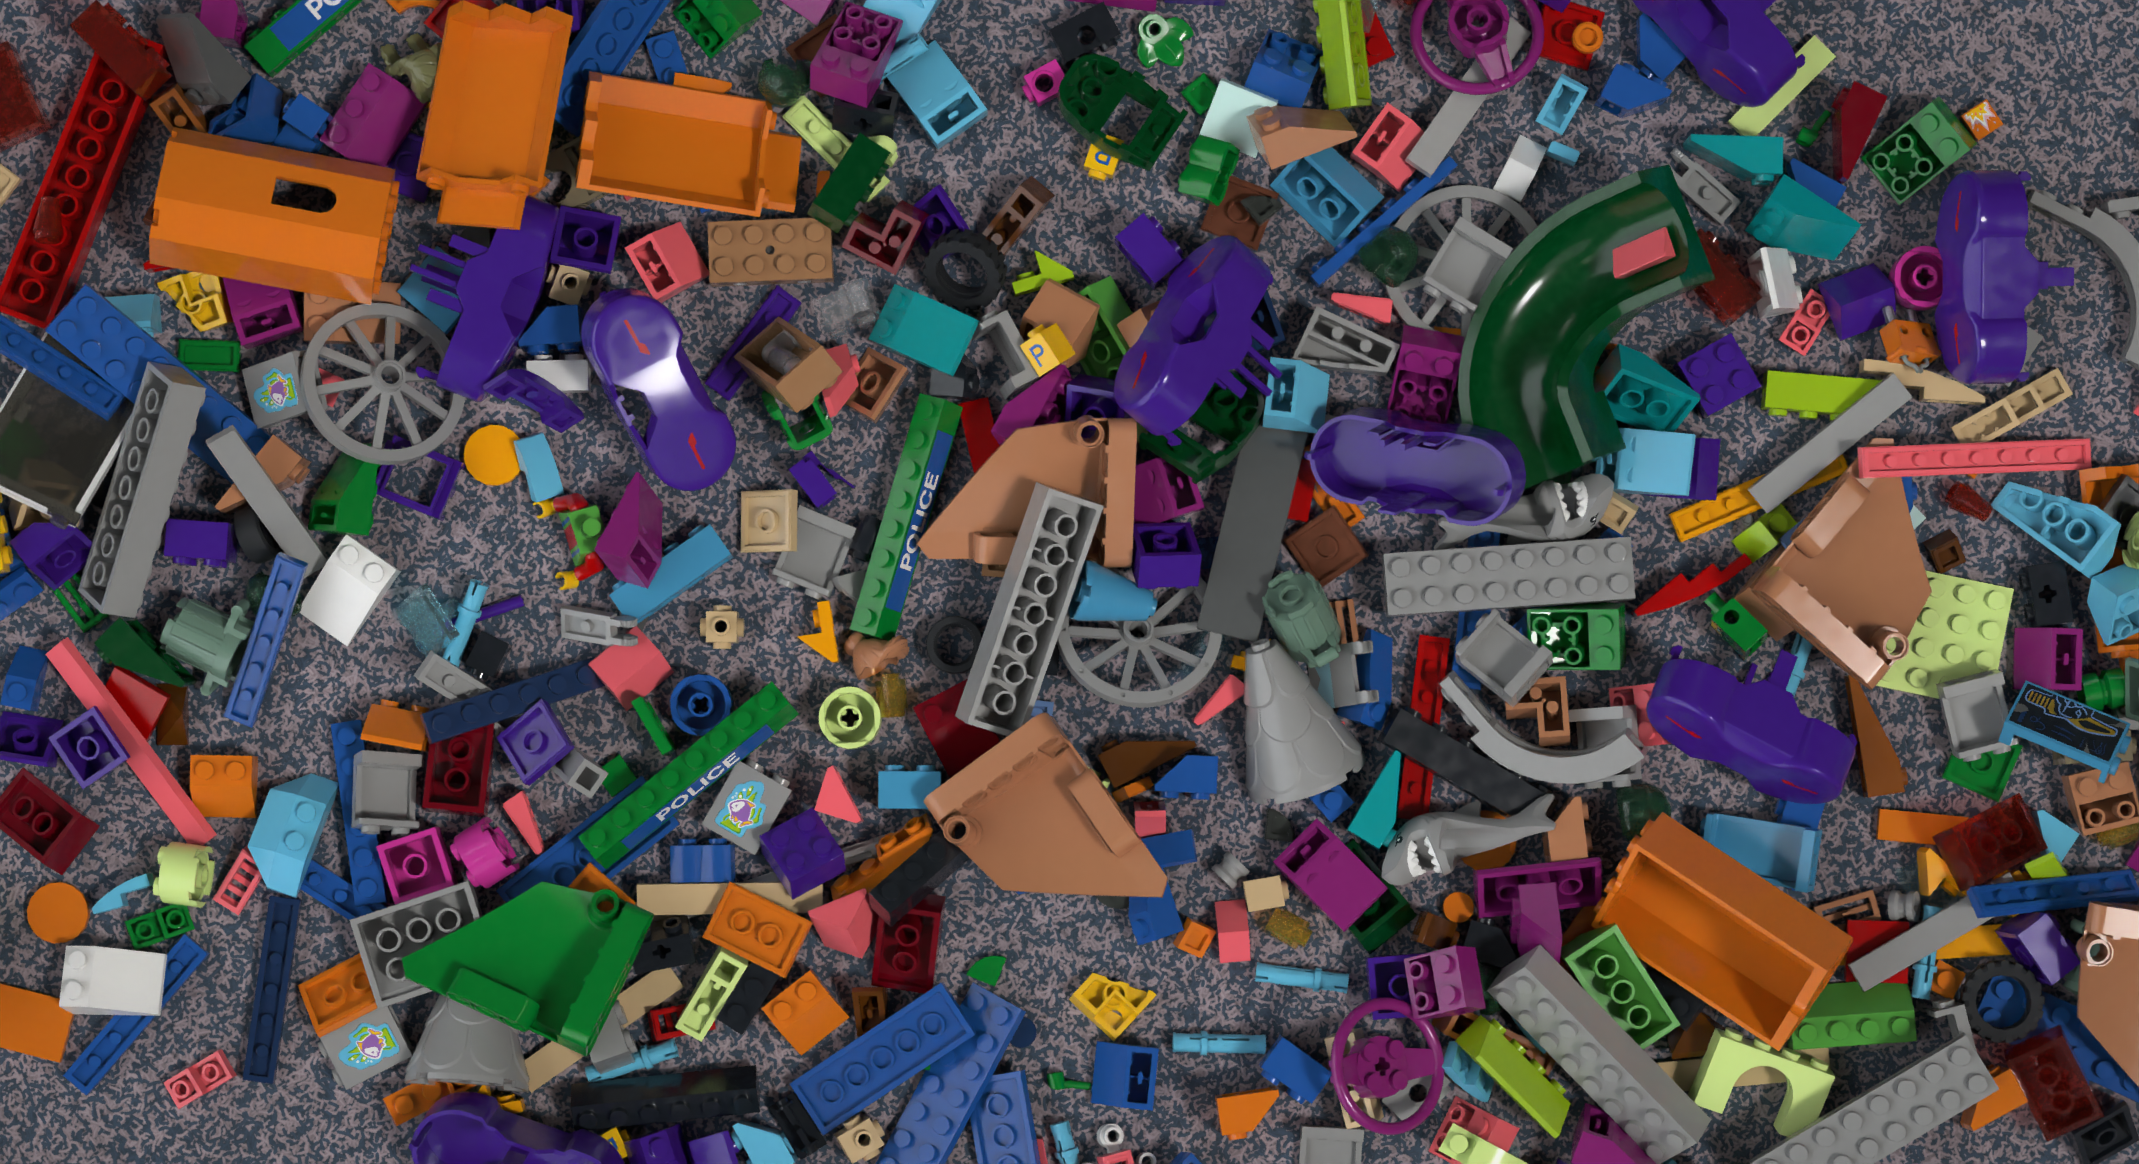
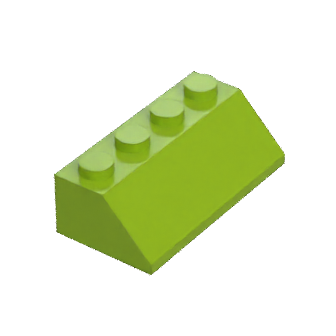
M1313 0L1314 11L1319 15L1320 25L1316 27V36L1319 44L1322 43L1323 56H1320V69L1326 77V86L1323 88L1325 104H1329V110L1372 106L1361 0Z
M1480 1015L1455 1042L1538 1125L1556 1139L1561 1133L1571 1104L1563 1096L1566 1090L1554 1078L1549 1082L1543 1076L1546 1070L1534 1058L1529 1062L1523 1056L1526 1050L1514 1038L1509 1042L1503 1036L1506 1029L1493 1018L1489 1022Z

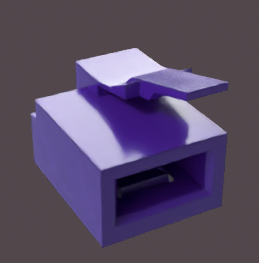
M810 451L802 457L801 461L788 470L818 510H820L839 496L818 467L820 465L836 480H842L853 489L856 487L834 470L826 468L815 454Z

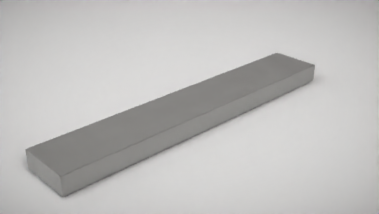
M1510 18L1506 45L1510 61L1512 62L1532 32ZM1476 59L1461 79L1462 81L1472 83L1489 82ZM1453 91L1407 156L1405 162L1431 178L1489 94L1469 95Z
M1894 373L1889 374L1747 490L1768 514L1909 401L1912 395Z
M234 425L206 439L209 449L283 552L309 563L304 578L323 568L328 561V557Z
M2007 872L1988 884L2015 882L2011 873ZM1967 895L1847 965L1860 988L1865 992L1993 917L1977 918Z

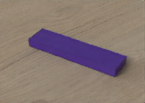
M777 285L705 381V384L730 402L749 376L735 360L734 356L777 317H781L789 322L802 303Z

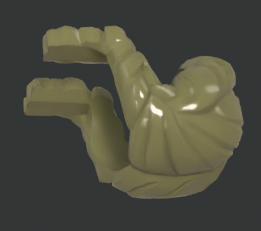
M418 33L411 35L406 41L408 42V47L414 50V54L403 58L398 55L394 45L386 44L381 46L380 54L386 64V74L397 75L398 77L407 74L411 82V88L419 102L423 104L431 102L442 42H438L430 47Z

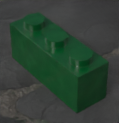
M859 133L813 201L807 214L836 233H839L843 225L850 227L859 213L855 210V207L859 201L863 204L866 203L874 191V188L870 186L875 178L880 181L890 165L885 162L891 152Z

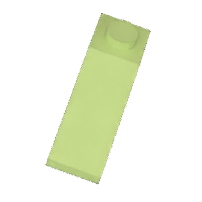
M718 946L676 1022L675 1028L702 1042L746 970L748 960Z

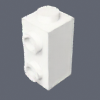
M581 354L565 355V360H553L552 355H534V360L526 361V368H522L549 381L563 393H591V362L588 359L583 360V355Z

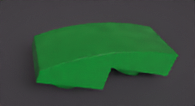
M176 904L124 922L133 949L136 951L195 929L187 906Z

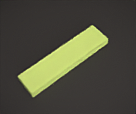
M1815 35L1795 54L1796 58L1803 54L1805 56V64L1799 69L1797 67V72L1790 81L1764 105L1753 108L1743 106L1728 121L1741 136H1757L1836 57Z
M804 95L782 116L834 169H836L852 145L840 131L832 130L833 124ZM885 175L880 181L875 178L870 186L874 188V191L868 198V203L890 183V180Z

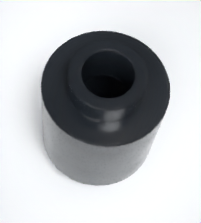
M865 515L864 520L859 522L849 549L854 552L852 557L865 563L870 562L882 520Z

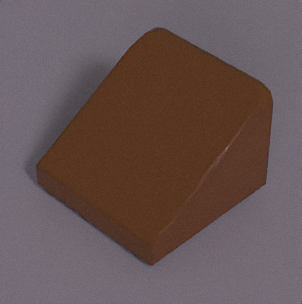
M1950 529L1922 542L1937 573L1943 574L1966 562L1958 537Z

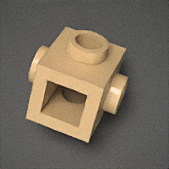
M551 264L545 282L549 283L545 293L549 298L569 305L579 304L581 296H586L592 283V278H589L590 272L586 269ZM568 277H572V281L566 284L565 280Z
M714 605L713 611H706V618L700 619V636H706V642L713 643V649H731V644H739V637H744V618H739V612L732 611V606ZM725 621L727 629L724 632H718L716 630L717 622Z
M857 1114L843 1123L844 1128L834 1133L843 1152L852 1164L862 1158L864 1161L872 1159L880 1153L879 1148L885 1145L881 1139L885 1133L876 1119L871 1121L866 1115L860 1117ZM865 1134V1139L858 1142L859 1136Z

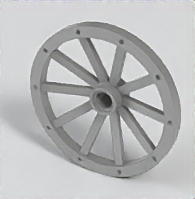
M1456 185L1436 190L1416 201L1414 205L1405 211L1389 236L1383 258L1385 289L1388 298L1393 300V309L1405 325L1437 331L1431 328L1429 324L1447 301L1440 296L1422 320H1420L1409 308L1401 294L1402 292L1423 286L1419 282L1424 275L1398 283L1396 275L1398 250L1433 260L1438 253L1435 250L1401 241L1408 227L1419 215L1425 218L1444 243L1449 233L1429 209L1439 203L1461 199L1462 218L1471 223V199L1485 201L1503 209L1487 231V233L1494 237L1510 215L1520 224L1528 236L1538 226L1527 211L1510 197L1493 189L1475 185ZM1468 312L1465 315L1461 314V336H1464V341L1471 322V314Z
M387 303L356 305L331 317L320 327L308 344L300 370V387L303 402L308 415L319 432L331 444L347 455L373 464L398 465L409 463L437 449L456 427L463 411L465 397L450 392V403L447 411L405 383L437 381L427 377L424 379L419 378L416 372H406L405 368L430 344L434 346L442 360H444L450 344L445 334L422 315L410 309ZM374 318L385 319L384 361L355 321ZM396 322L414 329L423 336L399 361L394 360ZM345 326L372 365L323 345L335 331ZM318 356L368 376L316 386L315 370ZM431 371L439 375V371ZM381 374L389 375L393 380V384L386 383ZM369 387L370 390L336 424L326 414L319 399V396ZM402 394L443 421L439 429L423 442ZM377 396L380 398L372 445L370 447L352 439L342 430ZM390 397L412 444L411 447L391 450L381 449Z
M1105 567L1119 574L1117 570L1118 567ZM1199 577V586H1188L1181 589L1146 621H1108L1118 629L1069 626L1067 610L1057 639L1058 649L1066 667L1087 690L1106 701L1122 706L1136 708L1156 707L1169 704L1186 696L1197 688L1210 673L1219 653L1222 635L1208 632L1207 649L1201 659L1157 639L1204 631L1197 629L1198 621L1161 627L1155 626L1192 593L1196 595L1202 605L1207 584ZM1133 630L1140 631L1144 634V637H1134L1130 632ZM1070 637L1120 641L1083 664L1073 647ZM1150 648L1195 667V669L1183 680L1171 686ZM1126 650L1128 652L1120 688L1108 684L1092 673V671L1122 651ZM1137 654H1141L1160 690H1129Z

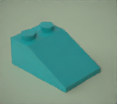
M1691 134L1683 142V149L1743 181H1751V186L1768 187L1770 183L1777 180L1783 174L1784 137Z
M1783 174L1760 205L1745 231L1769 247L1785 248L1790 252L1834 261L1862 224Z
M894 284L868 339L894 354L953 377L980 321L915 291Z
M1619 343L1593 375L1595 393L1604 391L1614 418L1642 430L1675 432L1701 399L1697 392L1646 354Z
M1397 750L1391 754L1345 830L1375 849H1380L1381 845L1388 847L1397 832L1392 829L1396 822L1401 753Z

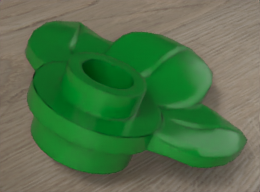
M1158 14L1144 16L1138 24V34L1141 38L1137 47L1138 58L1146 68L1153 66L1158 59L1170 66H1181L1184 60V48L1181 42L1194 35L1192 28L1178 17L1164 19ZM1153 23L1158 26V32L1155 35L1149 32V27Z

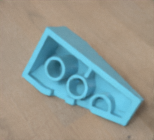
M2010 481L2007 482L1990 505L2090 580L2093 576L2100 574L2113 557L2121 524L2095 505L2080 503L2070 498L2059 497Z

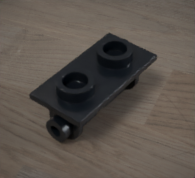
M795 1092L768 1107L800 1160L827 1144Z

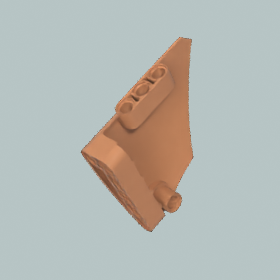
M1084 415L1073 421L1017 428L951 500L918 540L917 545L928 559H973L976 563L1008 564L1035 484L1038 482L1103 505L1104 507L1085 560L1096 561L1097 564L1103 567H1131L1137 445L1136 420L1133 418H1095L1090 415ZM1087 425H1094L1096 427V433L1091 438L1081 437L1082 429Z
M1872 438L1866 447L1895 446L1894 439ZM1857 456L1793 532L1790 538L1792 542L1751 591L1815 648L1866 688L1872 690L1895 661L1907 655L1909 651L1907 638L1932 590L1916 540L1902 478L1859 479ZM1890 638H1894L1896 648L1889 654L1886 649V643Z
M1044 712L1030 719L932 791L923 801L943 830L944 837L952 844L958 846L1003 891L1163 898L1168 877L1099 777L1091 768L1087 767L1056 720L1048 713ZM960 825H965V835L960 839H956V828Z
M2089 901L2083 936L2076 945V951L2080 957L2077 1017L2139 1087V905ZM2099 943V953L2091 957V947Z

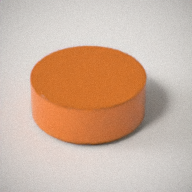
M1592 22L1581 23L1572 34L1573 46L1583 54L1594 53L1603 42L1601 28Z
M1453 892L1444 899L1442 909L1448 920L1462 923L1472 916L1474 904L1467 894Z

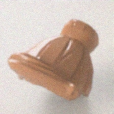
M854 632L844 643L845 653L853 657V669L858 680L881 672L888 664L897 665L899 660L904 659L909 652L908 641L902 635L887 641L879 638L866 639L862 633Z

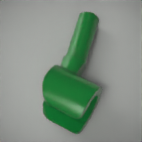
M1825 110L1812 129L1802 126L1796 143L1810 147L1831 113Z
M1064 1071L1047 1074L1048 1086L1054 1090L1066 1088L1090 1090L1091 1082L1065 1081Z

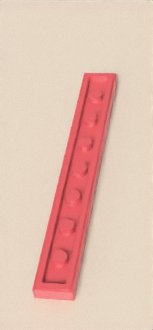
M2090 438L1857 448L1859 479L2068 471L2092 468Z
M67 637L45 655L85 708L89 710L94 706L98 707L131 756L126 762L188 844L204 845L217 835L72 641Z

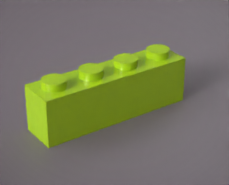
M1768 370L1763 376L1761 410H1769L1768 415L1776 417H1787V412L1799 413V418L1817 419L1818 414L1830 415L1829 420L1832 421L1882 380Z

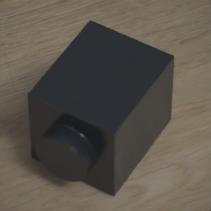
M481 631L465 664L472 667L471 674L487 681L489 676L497 678L513 645Z

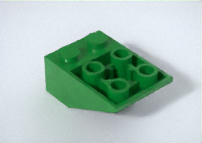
M1939 96L1861 159L1898 205H1901L1977 145V142Z
M362 443L370 447L372 445V443ZM342 452L311 499L308 530L339 535L369 536V530L373 525L374 519L372 507L373 499L377 494L376 475L380 464L368 463Z
M1585 603L1527 609L1528 639L1539 648L1544 645L1553 654V663L1547 670H1621L1626 664L1624 603Z

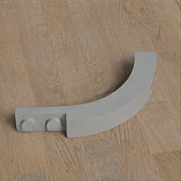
M2040 190L2039 193L2034 191L2027 198L2028 208L2092 240L2110 257L2120 272L2129 297L2130 326L2126 345L2119 361L2139 370L2138 241L2123 225L2096 207L2085 216L2083 215L2084 210L2072 204L2062 205L2056 202V196L2047 191Z
M432 650L414 674L419 681L454 703L495 690ZM521 715L495 723V729L500 733L503 732ZM574 745L575 748L550 769L568 785L591 799L609 773Z
M1454 670L1440 682L1441 692L1450 703L1453 704L1455 702L1462 710L1461 715L1468 725L1477 727L1478 730L1474 732L1470 739L1494 761L1523 776L1551 783L1574 784L1591 782L1622 772L1643 759L1648 752L1645 745L1629 727L1604 743L1584 749L1555 750L1531 744L1503 727Z

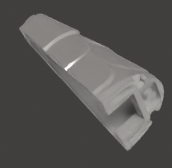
M1265 638L1253 642L1251 647L1246 649L1243 699L1246 705L1245 786L1250 800L1258 804L1268 803L1267 799H1274L1276 804L1288 803L1317 795L1347 780L1346 774L1349 771L1353 770V773H1357L1366 762L1361 744L1335 715L1334 709L1311 685L1308 675L1276 639L1269 641V639Z
M440 994L406 1067L404 1083L435 1085L436 1082L497 1086V1090L529 1093L530 1078L518 1037L519 1030Z

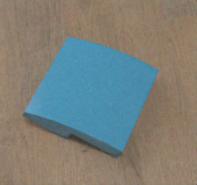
M436 246L434 249L444 254H447L438 246ZM430 255L419 266L425 269L427 264H430L458 276H461L463 271L460 267ZM414 272L397 292L445 334H448L460 320L462 314L430 302L426 298L430 288L459 299L458 295L421 281L422 275Z

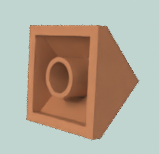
M868 347L859 361L861 371L856 373L859 385L845 405L876 424L909 371L908 368Z

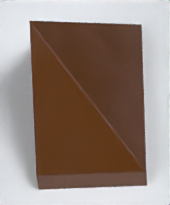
M157 684L158 688L171 695L157 723V745H189L188 686L178 687L172 684Z
M852 987L857 1036H862L888 1018V988Z
M1701 1011L1687 1032L1678 1026L1666 1036L1671 1058L1704 1056L1715 1028L1724 1031L1726 1028Z

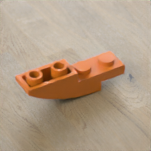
M925 813L920 817H914L897 832L883 836L878 844L875 845L878 857L866 860L859 869L849 875L839 877L830 886L833 901L863 888L866 889L869 895V892L929 841L933 832L929 815Z
M436 1082L435 1085L410 1084L382 1100L397 1127L428 1111L442 1097L455 1092L467 1091L476 1085Z

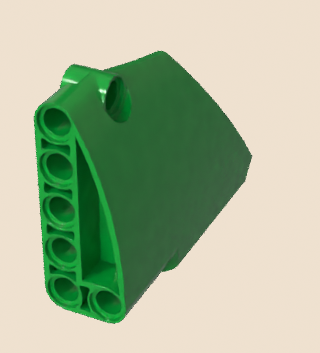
M541 881L486 915L401 959L406 979L522 1032L530 1030L587 1057L627 979L654 914L618 898L617 894L609 889H601L593 893ZM602 902H610L614 906L609 912H602L597 908Z

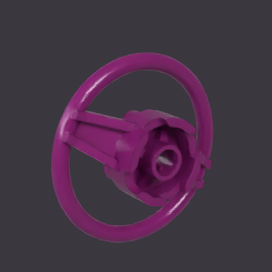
M1434 0L1418 1L1410 22L1412 50L1422 69L1434 81L1450 90L1469 95H1486L1506 90L1521 81L1533 69L1539 59L1544 43V24L1540 10L1534 0H1519L1531 21L1532 40L1527 56L1514 71L1506 45L1510 17L1507 7L1502 0H1446L1450 9L1447 32L1451 43L1457 50L1461 51L1464 57H1475L1489 82L1472 83L1453 78L1433 63L1423 44V20ZM1478 20L1479 24L1484 22L1483 27L1473 26V21Z
M1379 997L1365 1001L1355 1007L1339 1026L1332 1045L1331 1060L1328 1061L1332 1075L1330 1081L1334 1085L1338 1099L1351 1118L1365 1129L1383 1135L1402 1134L1423 1123L1434 1110L1439 1100L1445 1071L1442 1068L1444 1062L1442 1047L1429 1020H1414L1411 1004L1390 997ZM1378 1010H1393L1411 1019L1421 1030L1429 1046V1049L1404 1048L1403 1043L1399 1040H1393L1390 1037L1380 1035L1368 1036L1355 1040L1350 1052L1343 1055L1346 1041L1354 1026L1364 1016ZM1432 1075L1428 1094L1420 1108L1410 1117L1398 1122H1381L1368 1116L1357 1106L1346 1086H1353L1361 1098H1386L1395 1095L1399 1090L1405 1089L1408 1080Z

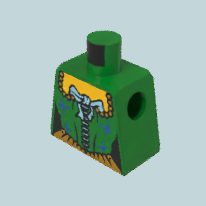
M1713 592L1702 603L1713 615L1710 619L1711 627L1744 661L1767 640L1768 630L1736 599L1732 598L1726 603L1716 592ZM1733 617L1737 622L1735 624H1728L1725 622V619Z

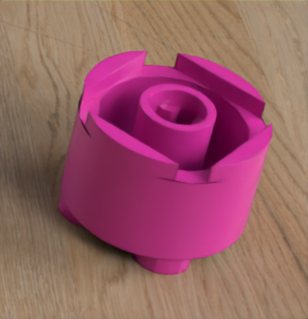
M1931 246L1913 248L1900 256L1892 265L1888 279L1895 285L1896 302L1901 306L1915 311H1925L1938 305L1943 293V261L1938 248ZM1923 272V278L1928 279V282L1921 285L1920 280L1916 279V276Z
M487 816L454 836V843L450 845L454 857L458 861L462 860L467 867L466 875L474 887L482 885L486 889L520 868L519 863L513 864L512 859L516 857V853L499 827L492 829L489 823L493 820Z

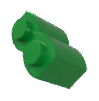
M1199 135L1190 147L1189 164L1179 176L1178 192L1189 199L1219 206L1226 194L1229 177L1237 165L1240 150L1229 142Z

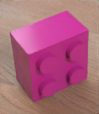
M432 827L376 846L395 905L458 884L440 827Z

